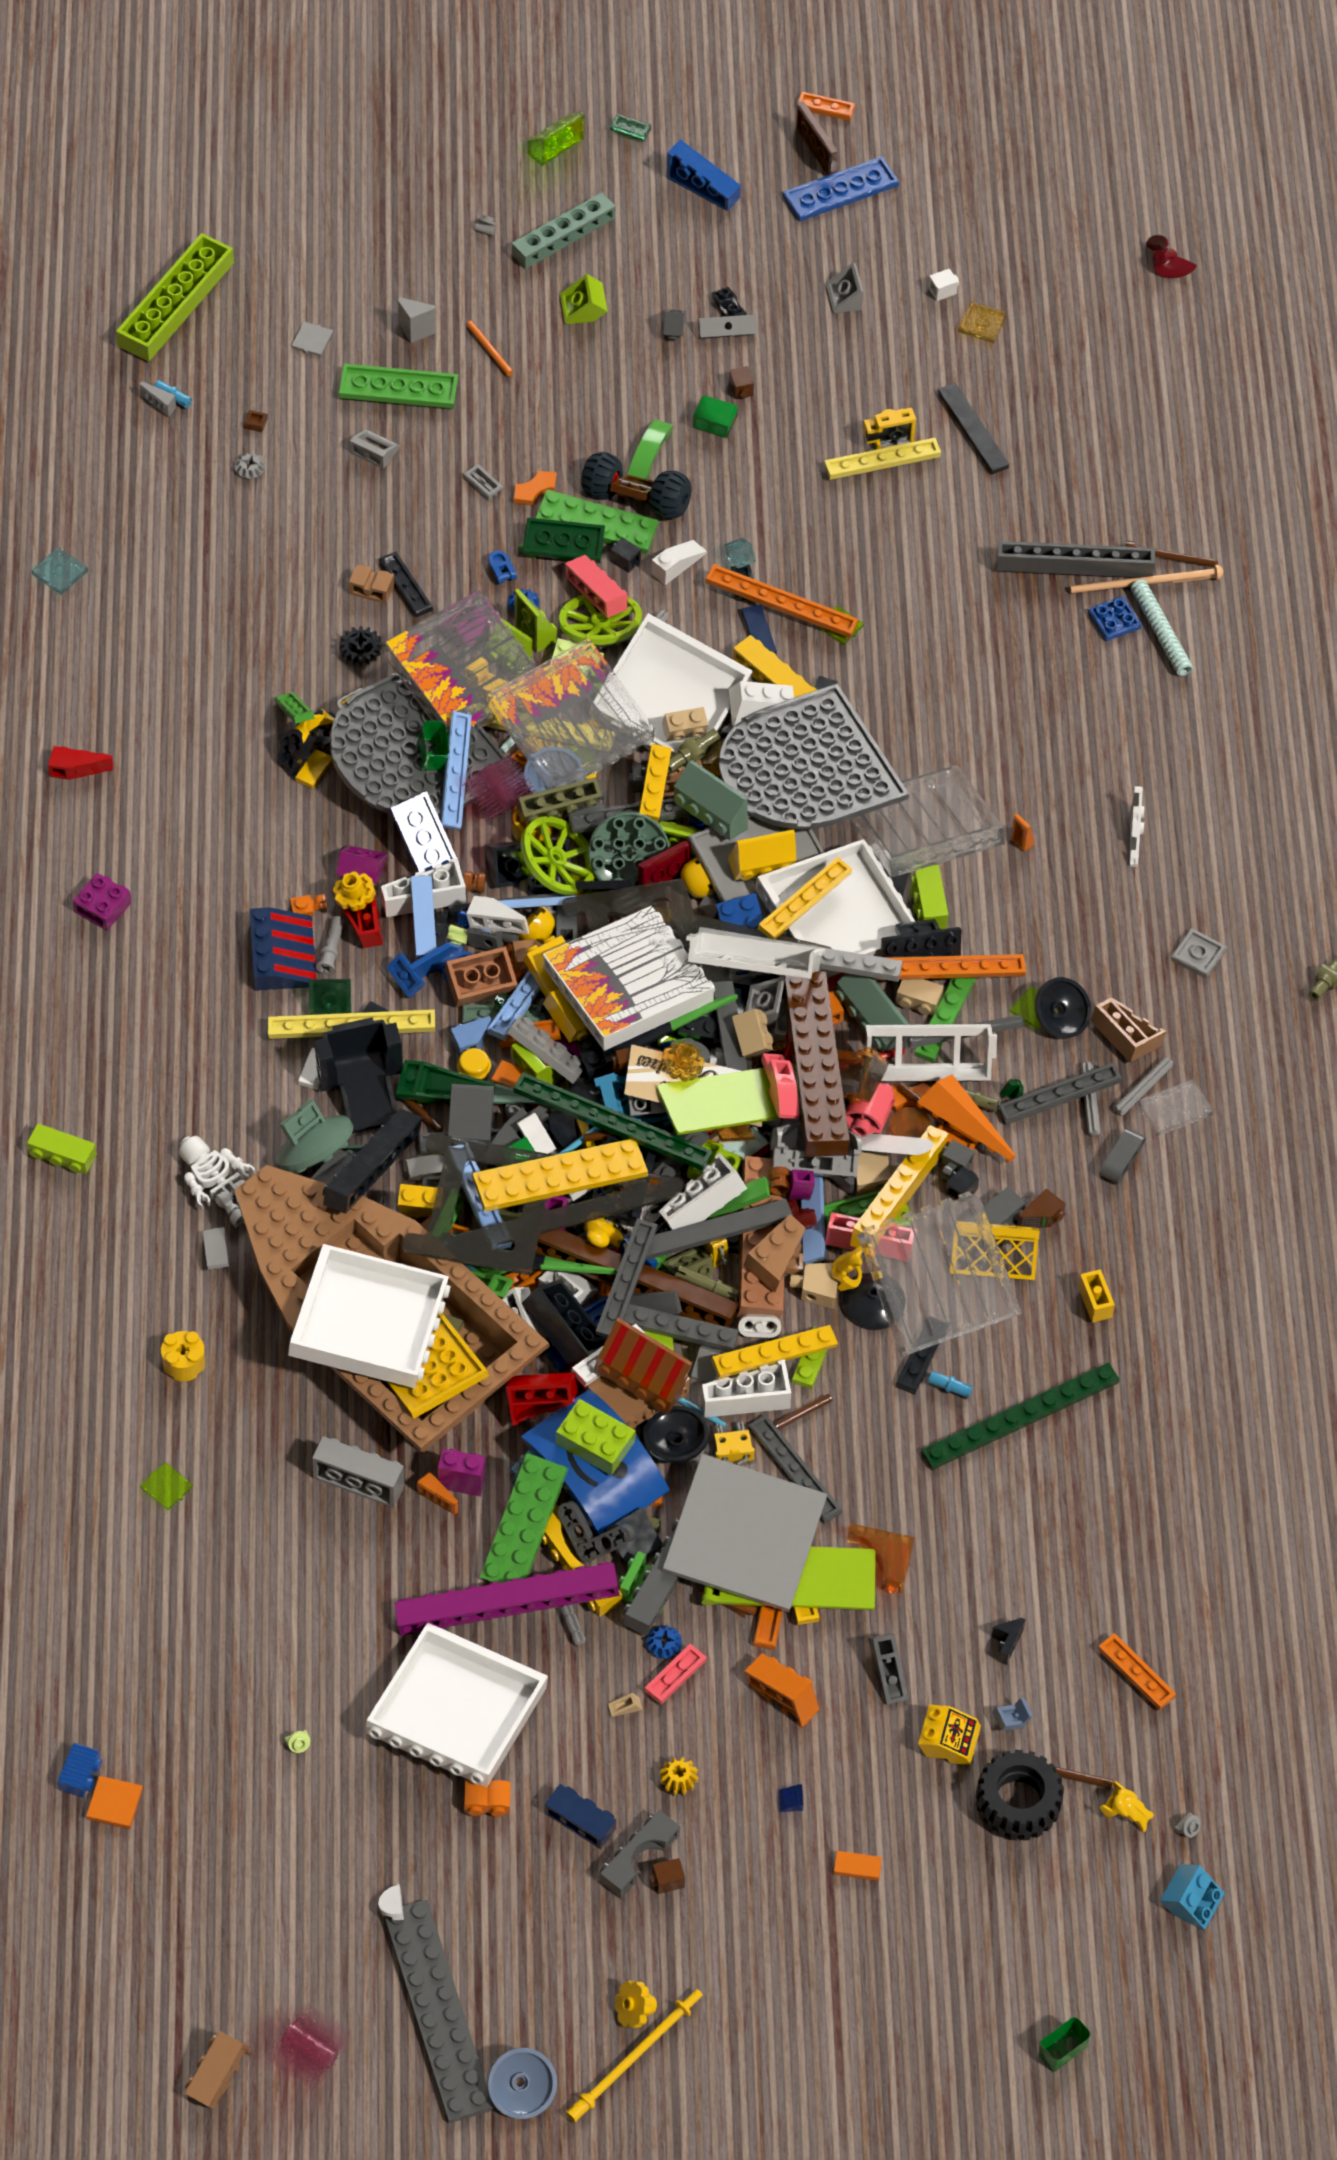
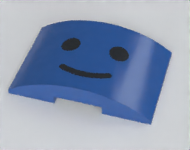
M588 1389L575 1398L573 1404L561 1408L520 1438L534 1456L569 1468L562 1487L572 1500L579 1505L587 1523L598 1536L605 1532L604 1529L642 1507L644 1510L668 1493L670 1489L656 1464L636 1436L635 1443L612 1476L555 1444L556 1431L579 1399L626 1425L602 1398Z

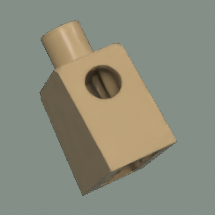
M861 1151V1155L858 1156L857 1177H854L856 1196L881 1190L900 1165L889 1166L887 1154Z
M833 1263L806 1264L804 1276L791 1274L790 1287L802 1288L801 1299L803 1301L835 1309L838 1280L834 1279L831 1275Z

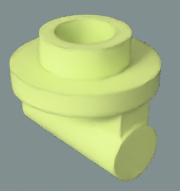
M450 925L447 939H450L451 943L466 944L468 939L467 929Z
M306 1730L297 1731L290 1736L284 1737L287 1746L295 1753L304 1752L310 1746V1737Z

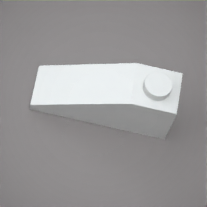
M694 540L667 548L652 559L651 574L661 583L667 585L707 554V551Z
M473 897L466 913L470 928L521 934L529 933L525 916L494 898Z

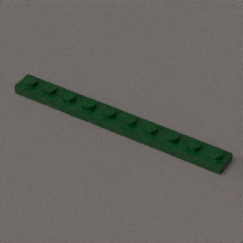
M524 1072L513 1087V1092L624 1139H631L641 1146L701 1171H704L713 1155L712 1150Z
M1108 1362L922 1449L921 1454L931 1470H934L1118 1384L1120 1379Z

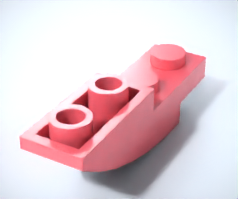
M763 1053L761 1061L771 1085L769 1094L778 1118L799 1119L798 1091L791 1062L785 1060L784 1056L780 1054Z

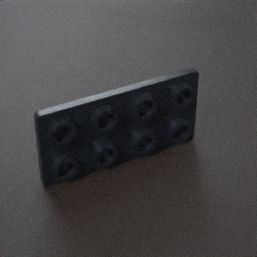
M935 919L895 924L897 935L881 938V957L961 956V928L940 929Z

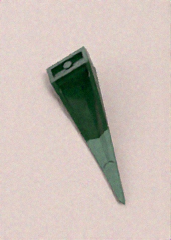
M404 1061L396 1090L397 1099L417 1100L418 1103H450L452 1084L494 1086V1104H540L514 1093L512 1087L474 1078L424 1061Z

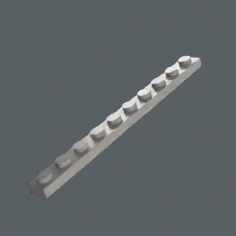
M700 927L698 931L826 949L825 954L821 956L819 969L898 982L903 967V961L704 927Z

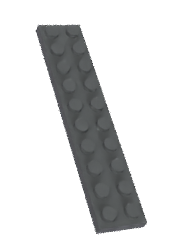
M428 1900L403 1906L404 1920H393L389 1916H384L448 2123L494 2111Z

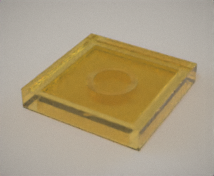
M971 301L958 332L994 343L1006 319L1007 312Z

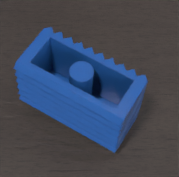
M73 1743L57 1781L58 1790L84 1798L86 1791L90 1792L92 1790L94 1772H99L103 1760L100 1758L99 1750Z

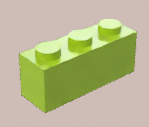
M37 1123L27 1142L28 1154L33 1158L49 1161L55 1166L69 1168L75 1173L87 1174L97 1155L95 1143Z

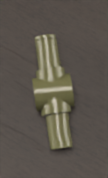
M713 728L700 738L690 737L680 745L678 754L669 760L668 770L673 772L681 765L688 764L691 760L695 762L704 757L707 747L720 739L718 732Z
M1337 956L1328 965L1323 964L1315 977L1316 984L1309 992V997L1313 1001H1318L1324 992L1330 988H1336Z

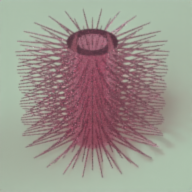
M508 755L497 763H492L479 771L478 775H474L472 779L470 778L468 782H465L467 785L469 784L467 786L468 789L470 786L473 787L471 791H474L472 794L476 795V797L474 796L475 800L477 797L479 798L477 801L481 802V804L479 803V806H482L480 809H486L484 810L487 813L485 816L489 817L487 821L515 807L518 798L521 796L533 794V791L528 793L532 787L526 788V786L528 787L525 784L527 781L521 782L525 776L519 778L516 775L518 772L514 771V769L516 770V767L513 766L515 763H511Z
M306 2012L302 2016H298L297 2020L295 2019L291 2024L289 2019V2026L282 2033V2042L277 2050L279 2051L280 2058L284 2056L288 2058L285 2061L287 2060L289 2065L291 2062L293 2066L297 2065L295 2069L298 2070L300 2068L305 2075L308 2073L313 2082L315 2078L317 2081L320 2080L319 2077L324 2076V2071H326L327 2075L329 2068L331 2073V2066L338 2059V2053L341 2051L339 2050L341 2048L339 2044L344 2043V2041L342 2040V2035L340 2038L339 2036L335 2038L333 2036L335 2034L334 2030H326L328 2025L326 2027L324 2024L320 2025V2020L318 2022L316 2019L312 2020V2015L310 2016L309 2014L308 2016Z

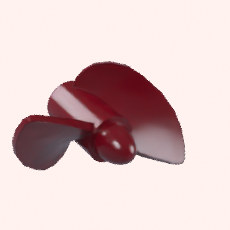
M1153 235L1148 238L1146 246L1155 251L1152 259L1154 261V269L1158 275L1166 278H1179L1192 273L1197 268L1195 263L1178 257L1174 249H1168L1169 243L1165 236Z

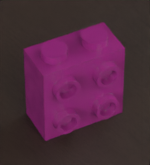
M96 873L73 899L74 913L106 931L109 930L131 904L130 891L125 886H120L109 877L102 876L99 873Z
M442 1449L438 1465V1480L448 1491L481 1497L486 1478V1457L477 1453H462L456 1449Z

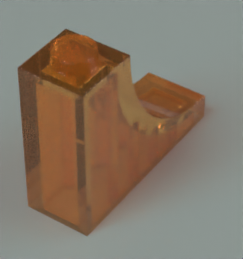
M850 1523L847 1541L855 1543L864 1549H875L876 1551L875 1560L879 1565L882 1575L881 1589H885L890 1593H903L915 1537Z

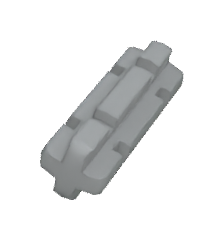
M562 1606L561 1613L563 1618H565L570 1635L573 1637L574 1644L576 1646L584 1644L586 1638L581 1631L582 1628L578 1618L574 1614L573 1606Z

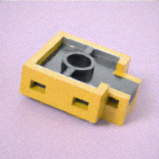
M907 408L875 415V418L864 420L863 434L867 444L874 443L876 450L914 442L916 417L913 409Z

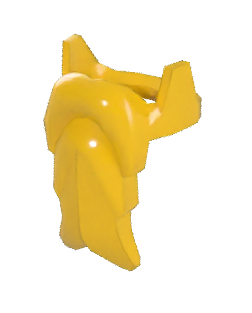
M863 1246L840 1255L833 1262L831 1275L834 1279L841 1282L837 1286V1289L840 1291L854 1289L860 1284L862 1278L861 1254L864 1250ZM853 1268L857 1273L855 1280L850 1279L846 1275Z
M1113 1781L1114 1791L1105 1805L1099 1807L1103 1815L1107 1818L1117 1814L1127 1817L1131 1822H1135L1142 1832H1146L1147 1822L1153 1818V1812L1145 1808L1133 1791L1124 1788L1117 1781Z

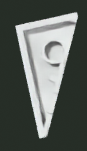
M1137 786L1134 787L1131 805L1130 867H1138L1140 834L1143 835L1144 822H1141V818L1144 817V806H1142L1143 787Z

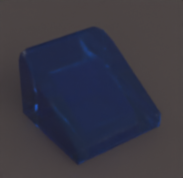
M802 1784L779 1790L780 1812L803 1811Z

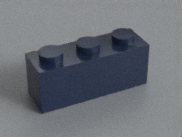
M559 1784L545 1803L544 1814L599 1849L603 1847L616 1829V1819L612 1813L607 1810L602 1811L596 1807L592 1800L580 1797L569 1786L565 1787Z

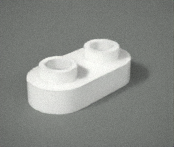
M745 1314L739 1319L738 1329L746 1337L773 1338L781 1331V1321L774 1315ZM750 1321L753 1323V1325L751 1327H747L745 1323ZM767 1323H774V1327H767Z

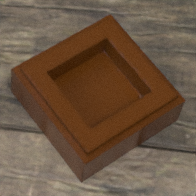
M249 410L244 422V429L263 433L268 414Z

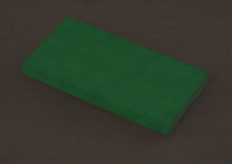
M527 517L522 553L524 556L574 560L586 555L591 561L601 563L605 525Z

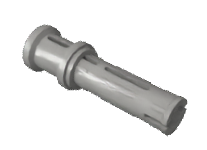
M334 916L331 919L326 944L320 951L321 959L316 966V969L325 975L334 973V962L339 955L337 947L345 922L339 916Z

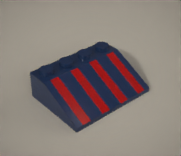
M271 907L250 909L255 991L317 987L312 916Z

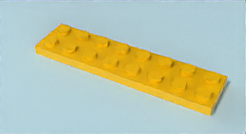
M631 1139L472 1173V1179L484 1212L648 1176V1170L638 1144Z

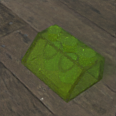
M583 112L569 114L559 119L550 127L545 128L541 133L531 137L527 141V154L543 166L584 140L585 114Z

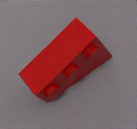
M377 893L371 903H366L364 909L352 911L350 907L348 909L341 908L363 948L384 945Z
M575 1372L517 1375L509 1379L506 1390L512 1426L518 1425L519 1422L529 1418L530 1420L534 1419L542 1413L552 1412L573 1404L578 1393Z

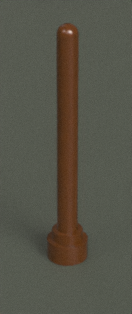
M1127 540L1126 547H1140L1134 541ZM1155 549V557L1211 567L1218 565L1216 559Z

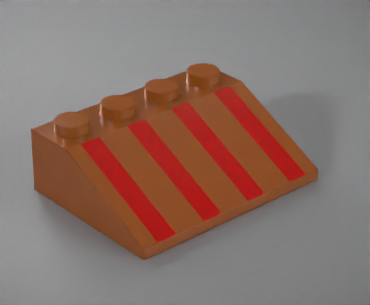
M618 1317L597 1358L594 1370L601 1376L615 1382L619 1387L630 1391L638 1399L648 1402L656 1410L668 1415L681 1397L692 1362Z

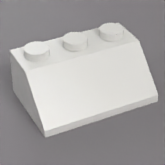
M746 681L736 683L729 688L732 727H737L745 721V717L760 709L794 698L793 686Z

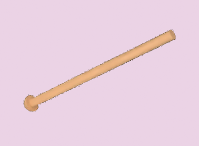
M1214 565V569L1070 586V592L1073 594L1130 587L1134 582L1141 579L1146 580L1147 584L1171 581L1172 583L1211 578L1218 580L1223 576V569L1219 565Z

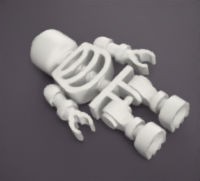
M199 1136L185 1137L180 1143L179 1155L191 1167V1173L188 1172L184 1175V1181L187 1186H190L192 1196L196 1197L198 1207L201 1210L203 1209V1204L200 1203L201 1199L208 1202V1206L211 1204L210 1198L212 1200L215 1199L219 1207L227 1210L226 1212L230 1216L232 1225L235 1228L240 1227L244 1224L239 1207L232 1202V1196L235 1195V1189L245 1181L240 1180L238 1172L226 1180L229 1174V1163L232 1164L231 1167L233 1169H238L246 1180L249 1179V1174H246L245 1171H251L255 1174V1168L250 1164L243 1163L240 1157L236 1158L233 1152L227 1148L222 1149L220 1153L216 1150L210 1153L209 1147ZM216 1186L210 1190V1198L203 1192V1188Z

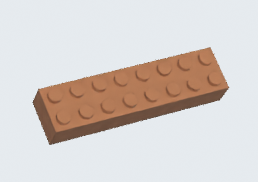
M745 1156L741 1167V1179L744 1184L764 1176L768 1179V1183H770L769 1170L772 1168V1159ZM770 1193L769 1198L744 1207L740 1211L786 1199V1194L774 1195ZM779 1224L739 1234V1291L737 1294L739 1306L737 1318H741L745 1314L774 1315L779 1320L781 1318L784 1305V1276L776 1292H774L744 1266L748 1252Z

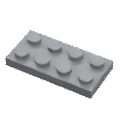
M520 1015L507 1031L510 1036L573 1084L585 1068L580 1057L570 1054L563 1044L556 1043L546 1031L539 1030L534 1026L532 1020Z

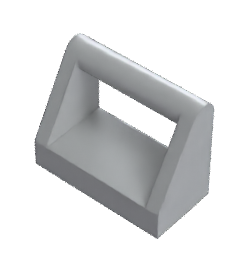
M367 429L356 434L350 440L351 454L382 469L385 468L400 447V445ZM368 438L387 448L383 450L373 444L366 442L365 440Z

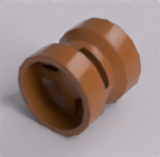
M465 871L464 883L466 891L476 890L479 893H484L486 873L479 872L478 874H473L472 871Z
M776 1166L769 1170V1179L771 1180L769 1183L770 1193L774 1195L789 1193L790 1183L788 1180L790 1178V1170L788 1168Z

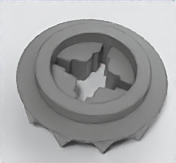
M246 452L243 456L239 455L234 465L236 473L247 479L259 477L263 474L266 467L265 460L262 459L261 455L257 456L255 452L253 454ZM253 462V465H250V467L247 469V464Z

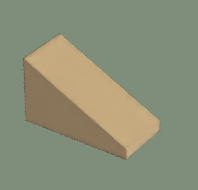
M634 1693L608 1704L612 1717L643 1710L640 1698Z

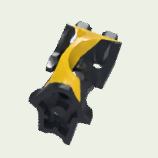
M319 708L314 713V719L298 723L294 729L287 731L285 734L278 735L280 751L277 763L287 768L289 776L292 777L298 772L302 760H308L310 756L309 750L312 747L324 749L329 746V732L336 717L333 712L327 713L322 708Z

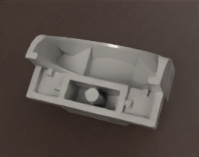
M800 1122L775 1127L772 1129L771 1151H773L772 1168L776 1166L786 1167L790 1170V1173H792V1169L813 1171L814 1176L857 1177L858 1156L861 1155L862 1150L861 1135L848 1131L849 1146L847 1155L805 1157Z

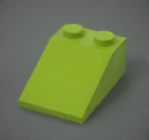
M516 589L515 628L532 638V648L538 653L556 643L557 628L547 620L542 610H539L519 589Z

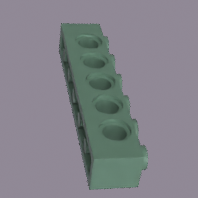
M603 193L593 196L570 211L562 213L554 220L548 221L538 229L532 230L522 238L516 239L512 243V256L527 269L614 220L616 206Z

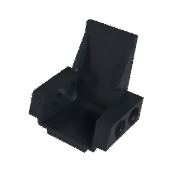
M373 1017L332 1026V1031L324 1032L323 1039L314 1040L316 1068L321 1090L327 1091L339 1088L345 1114L353 1124L352 1134L380 1128L382 1124L388 1122L392 1114L394 1115L397 1112L389 1077L401 1074L403 1068L402 1043L396 1022L386 1024L382 1019L374 1021Z

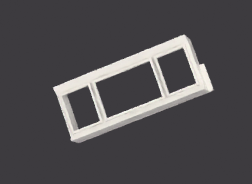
M704 932L689 934L686 937V940L690 941L688 962L811 979L813 972L819 971L821 956L826 952V949Z
M991 1024L866 1025L865 1057H862V1079L869 1078L872 1081H939L952 1074L957 1081L991 1080L992 1058H996L997 1034L992 1033ZM872 1036H896L895 1064H871ZM902 1036H954L953 1063L901 1064ZM961 1036H985L984 1063H960Z

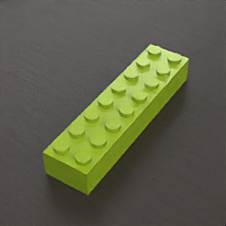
M201 233L116 330L117 346L149 362L234 264L233 248Z

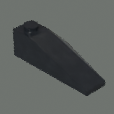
M551 839L553 847L558 839ZM565 839L562 846L565 852L569 851V839ZM538 840L545 847L544 840ZM521 841L484 844L485 865L495 888L517 885L532 874L523 859ZM531 844V850H532L533 856H534V857H544V856ZM538 864L542 871L549 869L545 864Z

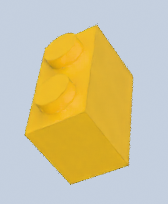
M1101 1269L1080 1274L1078 1288L1092 1323L1112 1318L1115 1304Z

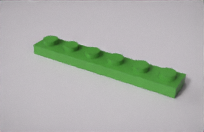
M977 977L952 978L929 1025L954 1024ZM944 1042L917 1047L914 1056L934 1063Z

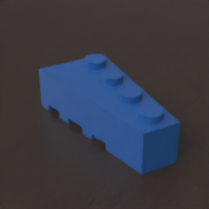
M681 139L667 152V179L726 211L740 199L741 185Z

